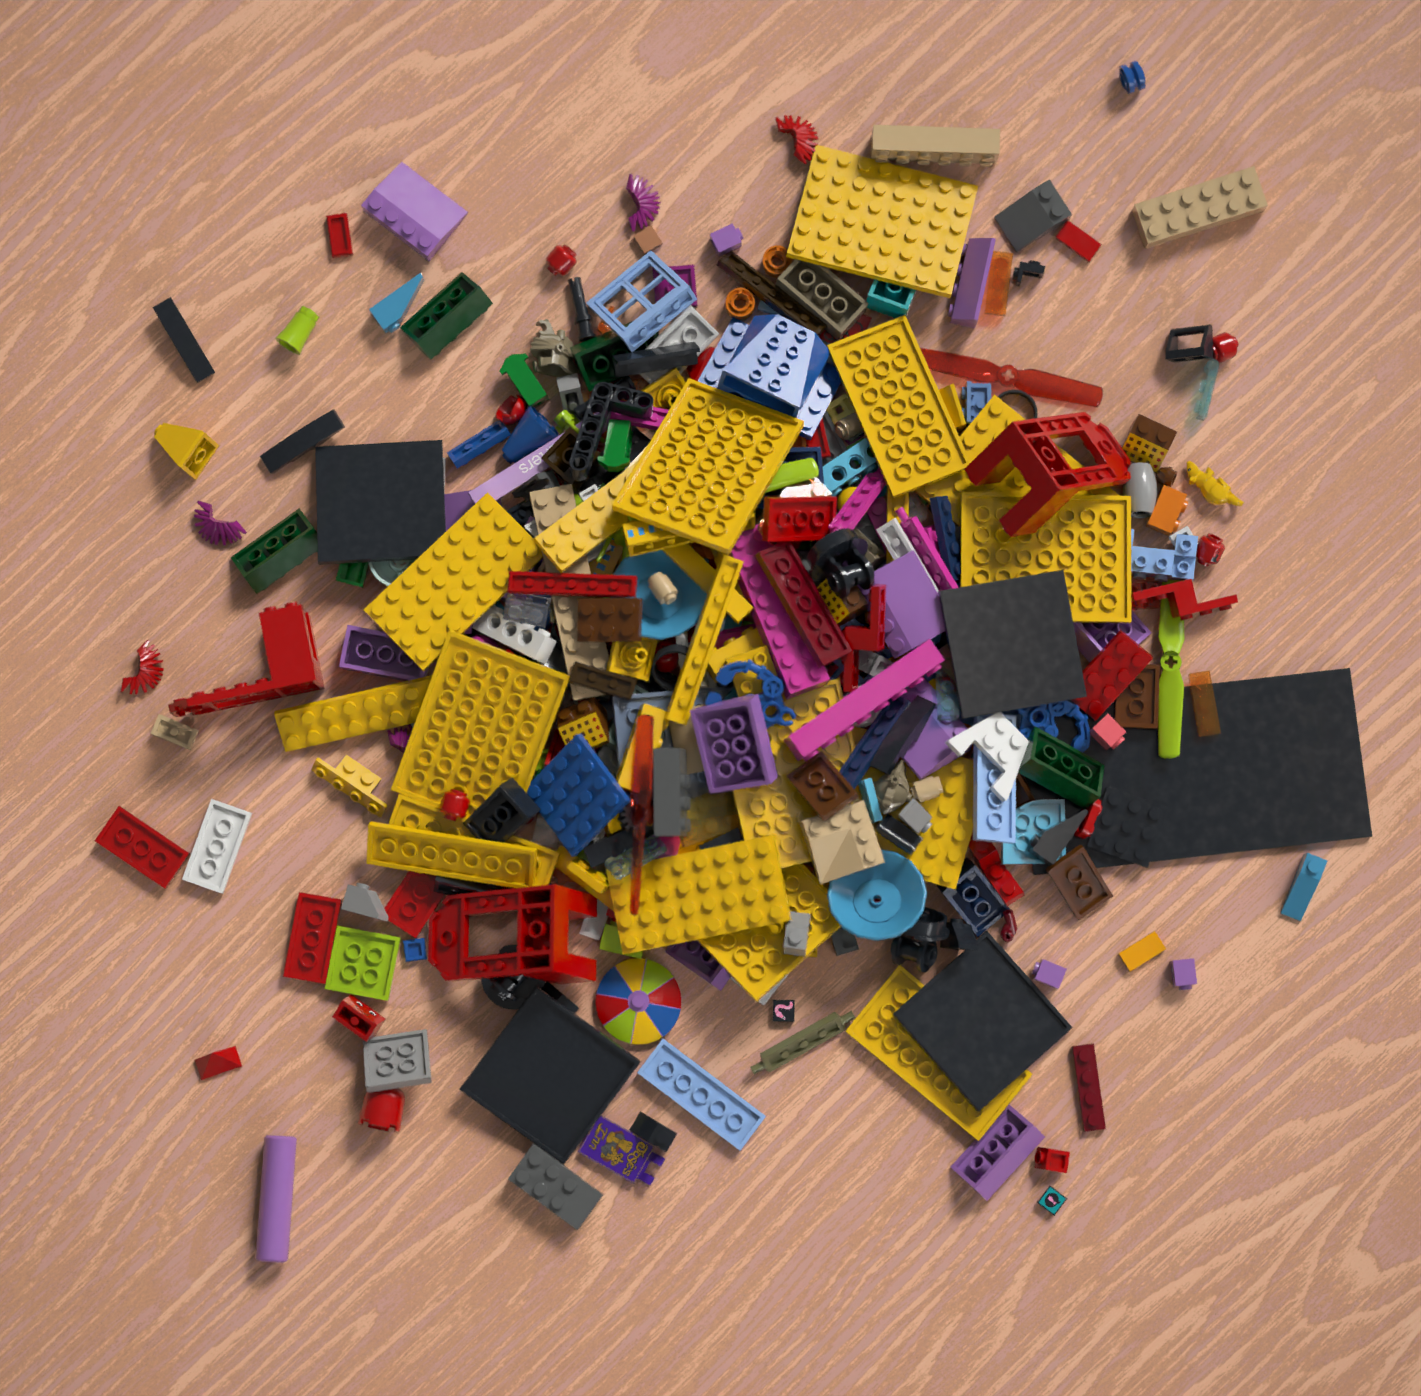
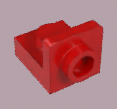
M1037 1147L1034 1156V1168L1067 1173L1070 1152Z

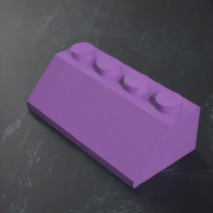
M969 238L968 244H964L961 256L965 257L964 262L959 264L956 275L960 277L959 285H954L952 296L956 297L954 305L950 304L948 317H951V324L975 329L996 241L995 238Z
M1008 1104L979 1141L975 1139L952 1164L951 1168L984 1199L988 1200L1045 1136Z

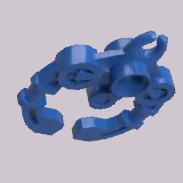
M748 659L747 661H736L726 664L719 669L715 679L722 685L730 683L735 673L743 672L747 674L748 670L756 673L757 679L763 680L761 687L764 693L758 695L766 729L775 724L781 726L793 725L792 720L784 721L782 719L784 713H788L792 719L796 718L793 710L784 706L781 695L784 689L783 682L778 676H775L766 669V666H759ZM709 691L705 699V705L722 702L721 695L717 692ZM768 706L776 707V712L773 715L765 714Z
M1065 700L1017 709L1022 715L1020 727L1017 730L1026 739L1035 726L1056 738L1058 728L1054 722V716H1062L1066 712L1068 717L1073 716L1077 720L1075 725L1078 727L1079 732L1072 740L1071 746L1083 753L1090 743V727L1087 721L1089 717L1082 714L1078 710L1079 706ZM1038 711V717L1033 720L1034 712Z

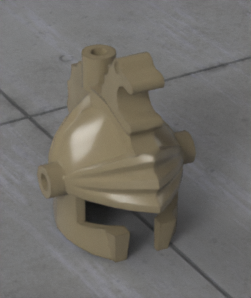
M548 319L538 321L536 326H540L543 331L536 333L537 337L533 338L530 348L531 353L537 358V361L532 362L534 371L554 377L575 373L579 375L580 372L573 362V355L570 350L573 342L568 337H565V331L557 330L556 335Z
M904 760L896 763L890 775L884 774L877 782L873 781L879 808L883 815L895 811L905 802H910L912 794L909 793Z

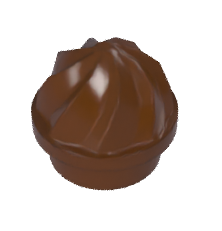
M1161 467L1156 472L1158 483L1162 486H1173L1177 471L1173 470V467Z

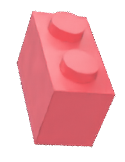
M1109 714L1105 715L1090 730V735L1105 750L1110 747L1114 750L1125 739L1123 735L1126 731Z

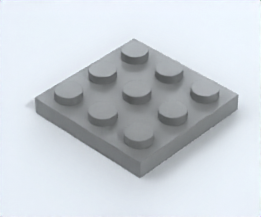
M427 1029L377 1036L367 1042L363 1040L367 1093L432 1083Z

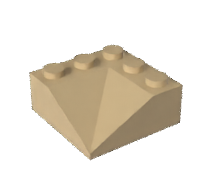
M864 800L845 806L824 822L819 816H815L799 823L820 884L885 862Z

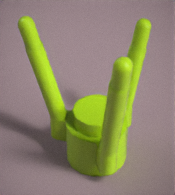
M563 410L555 417L554 421L557 424L555 429L560 435L569 427L577 434L579 433V429L575 425L581 421L574 414ZM601 437L600 442L605 443V439Z
M623 527L606 539L596 559L597 563L601 561L612 538L615 544L623 546L622 560L629 557L623 536Z

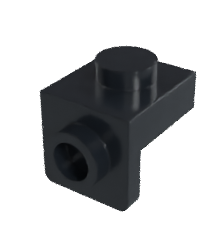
M1038 261L1020 262L1018 267H1014L1012 280H1016L1015 286H1020L1022 275L1042 279L1045 266L1041 265Z

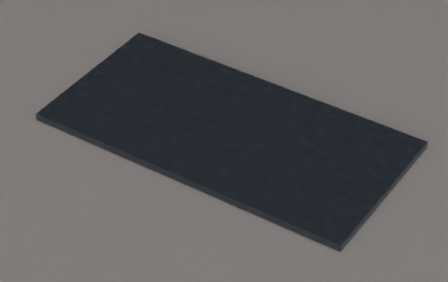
M1350 668L1184 687L1180 755L1176 758L1168 759L1158 755V729L1123 728L1126 731L1123 735L1125 739L1114 750L1111 747L1105 750L1090 735L1089 747L1083 752L1105 765L1100 801H1102L1106 787L1109 786L1168 807L1150 862L1372 837ZM1115 700L1097 720H1094L1079 708L1082 714L1089 717L1087 721L1090 730L1107 714L1115 720ZM1066 712L1062 716H1054V722L1058 728L1056 738L1071 746L1072 740L1079 732L1078 727L1075 725L1077 720L1073 716L1068 717ZM1025 777L1035 800L1065 799ZM1065 799L1066 819L1082 809ZM1073 834L1066 845L1067 854L1081 844L1096 868L1134 864L1086 847L1089 837L1082 839ZM1032 864L1033 876L1048 874L1046 871L1048 865Z

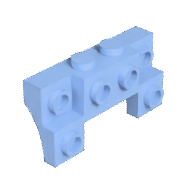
M1131 529V575H1133V578L1144 580L1146 577H1153L1155 581L1167 582V579L1181 581L1192 579L1193 582L1198 536L1177 534L1175 550L1133 546L1134 529Z

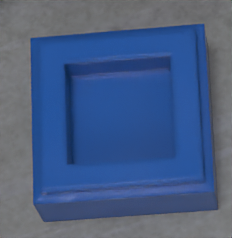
M425 938L403 941L405 962L427 959Z

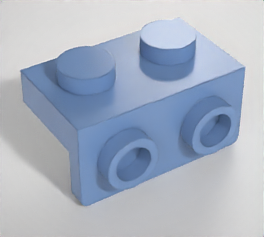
M967 381L965 387H962L961 398L965 400V408H962L966 421L965 426L971 424L991 399V384Z

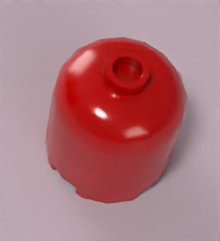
M400 1088L368 1093L366 1090L357 1124L363 1125V1122H367L368 1128L387 1132L389 1128H394V1132L399 1133L405 1106L404 1092Z

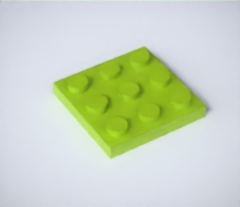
M337 926L325 989L389 1001L401 937Z

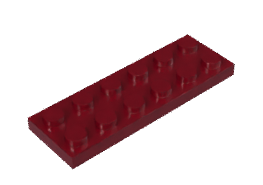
M782 541L754 555L818 668L852 652L851 647L790 541Z

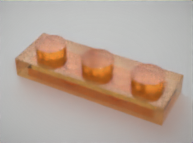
M993 251L984 314L1006 316L1013 253Z
M1210 670L1188 674L1199 737L1220 734L1221 730Z

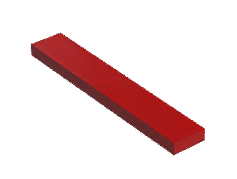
M509 571L507 592L509 594L636 598L638 577L631 575Z

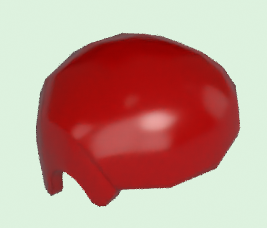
M516 394L518 398L510 395L496 412L495 417L506 425L518 423L526 412V402L518 394Z

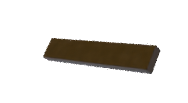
M733 251L728 252L718 260L717 266L782 317L815 332L818 336L826 330L827 325Z

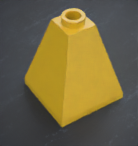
M163 423L157 426L154 432L155 439L173 461L194 480L199 477L220 446L202 430Z

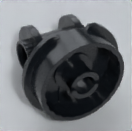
M848 528L839 529L824 536L811 548L807 556L812 578L818 582H823L827 579L832 592L841 599L849 596L850 588L859 585L864 590L870 589L874 585V569L865 557L868 543L863 537L857 536L852 529Z
M924 907L923 913L914 926L893 939L890 948L892 962L896 965H902L906 960H912L916 962L918 971L927 972L934 965L938 956L936 941L949 937L950 931L946 927L947 916L938 910Z
M517 945L503 946L499 950V954L517 953ZM522 975L481 979L484 992L488 998L496 1005L506 1009H519L535 986L542 988L545 984L543 980Z

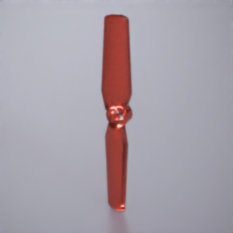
M920 348L929 370L978 383L999 382L1004 387L1013 386L1030 396L1091 407H1098L1102 402L1103 388L1100 386L1037 369L1017 370L1012 365L1000 367L986 359ZM1007 371H1011L1010 374L1014 376L1009 381H1006L1005 376H1002Z
M642 714L637 718L631 780V807H636L634 810L635 822H633L629 912L633 916L639 913L645 826H651L654 822V808L650 805L653 780L654 717L649 714Z

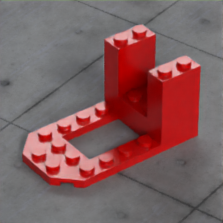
M1085 412L1012 421L964 469L968 474L969 480L975 486L999 483L1014 468H1017L1024 477L1025 483L1031 487V490L999 520L1003 530L1010 537L1035 533L1078 491L1126 484L1131 479V473L1128 472L1131 462L1108 427L1101 422L1098 425L1091 421V416ZM1079 435L1084 447L1091 452L1097 465L1072 469L1052 439Z
M297 602L286 603L284 608L276 609V606L266 607L263 609L264 612L259 613L271 681L268 678L255 680L256 684L247 685L246 682L235 684L233 689L226 690V687L215 688L213 693L209 694L204 693V691L191 694L192 697L173 700V703L168 705L170 714L175 717L186 716L185 712L201 715L325 689L310 614L308 612L305 613L302 604L298 605Z
M552 884L447 895L442 901L443 905L437 912L434 911L429 918L428 961L433 967L438 969L445 981L452 982L520 975L556 984L596 981V960L568 953V920L597 917V898L591 894ZM518 911L517 953L468 957L469 916Z

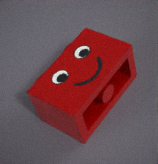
M352 994L341 1001L332 1018L366 1042L376 1036L386 1020Z

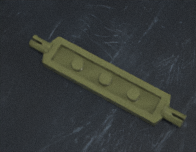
M850 1011L841 1017L833 1012L760 1053L761 1061L750 1067L755 1075L765 1068L771 1072L845 1031V1024L855 1019L853 1012Z

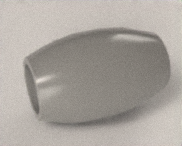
M1132 463L1128 468V472L1131 473V479L1126 484H1123V496H1131L1132 518H1147L1151 516L1156 505L1157 483L1155 474L1148 463Z

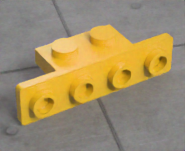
M348 755L344 757L336 768H333L320 758L314 761L311 770L316 776L325 779L335 789L341 790L351 800L367 808L370 813L378 817L383 816L387 804L371 794L381 781L379 776Z
M561 845L557 849L561 853L556 868L614 911L607 877L603 873L591 868L590 864L584 859H580L578 856H571L567 849Z

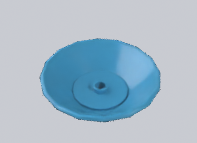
M662 550L626 557L622 560L613 575L638 577L636 598H642L641 637L661 640L680 636L697 623L707 593ZM658 572L667 575L678 590L677 599L669 605H666V603L660 604L649 589L648 579Z
M881 850L884 863L832 880L829 883L827 898L831 914L843 929L858 938L879 941L897 937L913 927L924 911L927 892L922 874L912 861L896 852ZM878 898L881 901L879 903L874 902V899Z

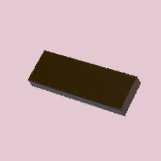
M575 661L568 683L631 701L637 680Z

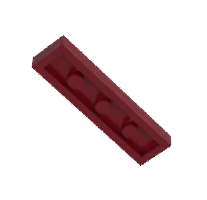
M1094 1043L1072 1046L1084 1132L1106 1129Z

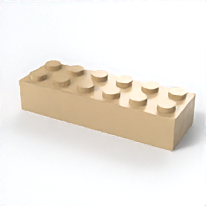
M873 125L871 135V159H875V162L887 163L888 161H896L898 164H908L909 161H916L920 165L938 162L939 165L944 166L951 163H959L960 166H971L972 163H976L982 167H991L997 163L1000 154V129Z
M1253 166L1137 203L1133 206L1132 213L1144 248L1147 249L1263 212L1268 204Z

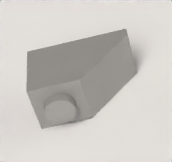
M577 373L557 377L563 410H567L579 419L574 408L584 402Z
M914 798L898 816L917 834L920 832L925 833L932 825L930 822L932 816Z
M358 882L356 886L348 884L342 910L388 922L389 917L377 893L368 890L369 885Z
M790 911L791 920L787 921L784 954L806 956L811 914Z

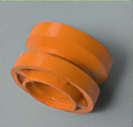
M775 245L765 251L762 266L767 275L778 278L791 265L792 258L786 257L787 248ZM778 257L782 259L783 263L780 266H775L771 261L773 258Z
M745 288L733 289L726 297V311L730 317L738 320L749 318L755 309L753 294ZM739 299L744 300L746 306L744 308H737L734 305L735 301Z

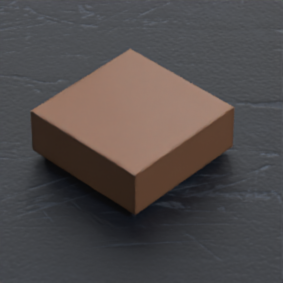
M652 225L634 235V239L644 255L662 245V241Z

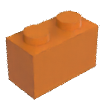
M1163 485L1156 499L1153 513L1148 518L1145 527L1167 536L1172 531L1176 532L1180 521L1177 520L1180 512H1185L1188 501L1185 500L1187 494Z

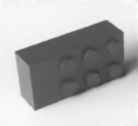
M653 748L654 836H688L687 832L691 831V820L687 819V810L691 808L690 797H687V788H690L691 782L690 775H687V750L682 748Z
M534 1143L508 1178L576 1230L580 1228L604 1195Z

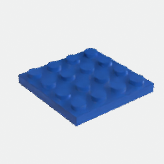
M576 734L531 781L527 791L530 798L541 809L539 812L571 856H577L631 801L582 734Z

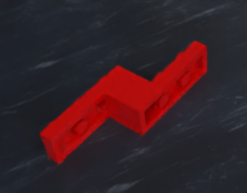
M1192 579L1131 593V602L1135 601V605L1147 603V598L1154 597L1155 601L1168 598L1172 618L1180 617L1181 621L1193 618V613L1199 612L1200 616L1213 613L1212 609L1219 607V611L1232 609L1231 604L1238 603L1237 595L1235 594L1197 604Z
M886 584L873 585L869 590L868 600L871 602V611L868 612V623H870V626L851 625L845 627L843 635L852 649V652L841 659L844 665V673L841 676L843 692H853L858 688L859 650L880 651L884 649Z
M972 831L968 845L972 858L1005 905L1009 906L1025 896L1023 890L1006 866L1001 864L999 853L994 844L987 841L973 840Z

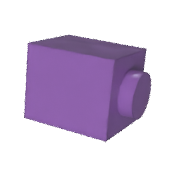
M733 223L710 234V240L718 257L740 248L742 245L741 240L744 239L740 229H735Z
M1194 958L1170 961L1173 987L1179 986V990L1192 989V985L1197 984Z
M1041 959L1040 963L1036 962L1033 967V980L1059 989L1067 969Z

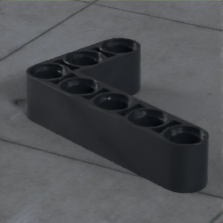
M599 382L594 386L570 458L569 466L572 479L582 481L588 477L609 411L638 419H648L653 414V397L649 393L607 382ZM582 448H588L589 450L583 451V450H581V449H582ZM576 466H582L583 468L577 469V468H575V467H576Z

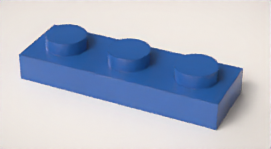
M498 420L453 448L447 454L458 469L478 455L485 453L497 443L504 441L511 434L506 426Z

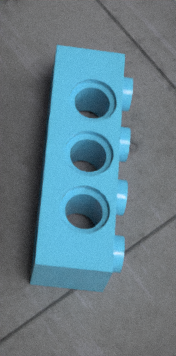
M867 438L823 466L825 489L819 490L823 496L838 495L842 492L841 488L846 484L849 486L853 485L860 479L858 476L864 472L866 474L871 473L877 468L876 464L878 463L875 457H870L867 454V450L871 449ZM852 460L858 461L860 468L853 469L849 462ZM832 473H841L843 479L840 481L835 480L832 477Z

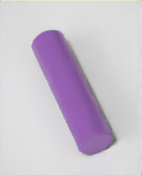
M266 1135L264 1137L256 1259L258 1261L286 1262L288 1260L297 1139L293 1136Z

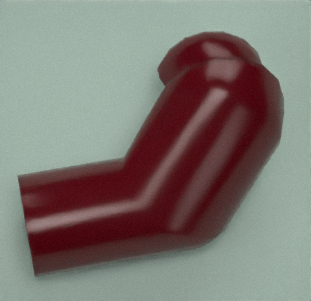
M1007 909L1003 911L1005 923L1000 932V937L1005 942H1011L1018 928L1013 910Z

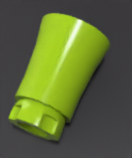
M302 306L284 330L275 338L276 341L289 351L300 355L305 342L316 326L315 323L319 316L311 309Z

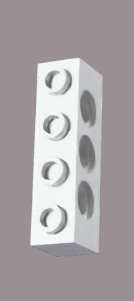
M495 605L473 624V629L546 664L557 642L549 638L551 633L541 628L537 632L534 630L535 625L525 620L521 624L518 622L519 617L509 612L505 616L503 615L504 610Z

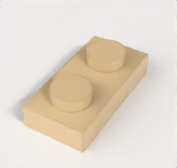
M159 714L150 734L191 750L199 730Z

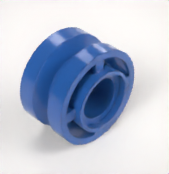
M1137 61L1130 62L1129 68L1125 64L1119 66L1120 81L1128 94L1134 93L1135 87L1138 90L1145 89V75Z

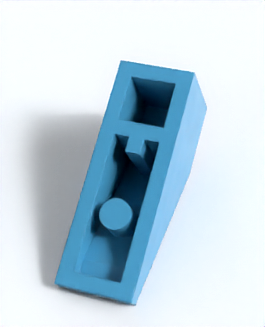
M421 273L369 309L371 315L385 334L389 331L392 333L401 326L400 323L403 322L424 282Z
M1310 853L1303 854L1280 912L1281 914L1298 921L1302 920L1320 882L1327 860Z

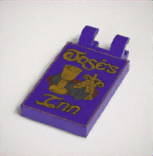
M602 1115L592 1126L578 1151L634 1184L638 1178L651 1185L655 1177L645 1172L650 1161L659 1166H662L665 1158L653 1152L655 1145Z

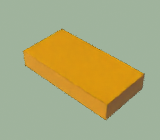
M1153 931L1118 953L1129 972L1166 950L1157 933Z

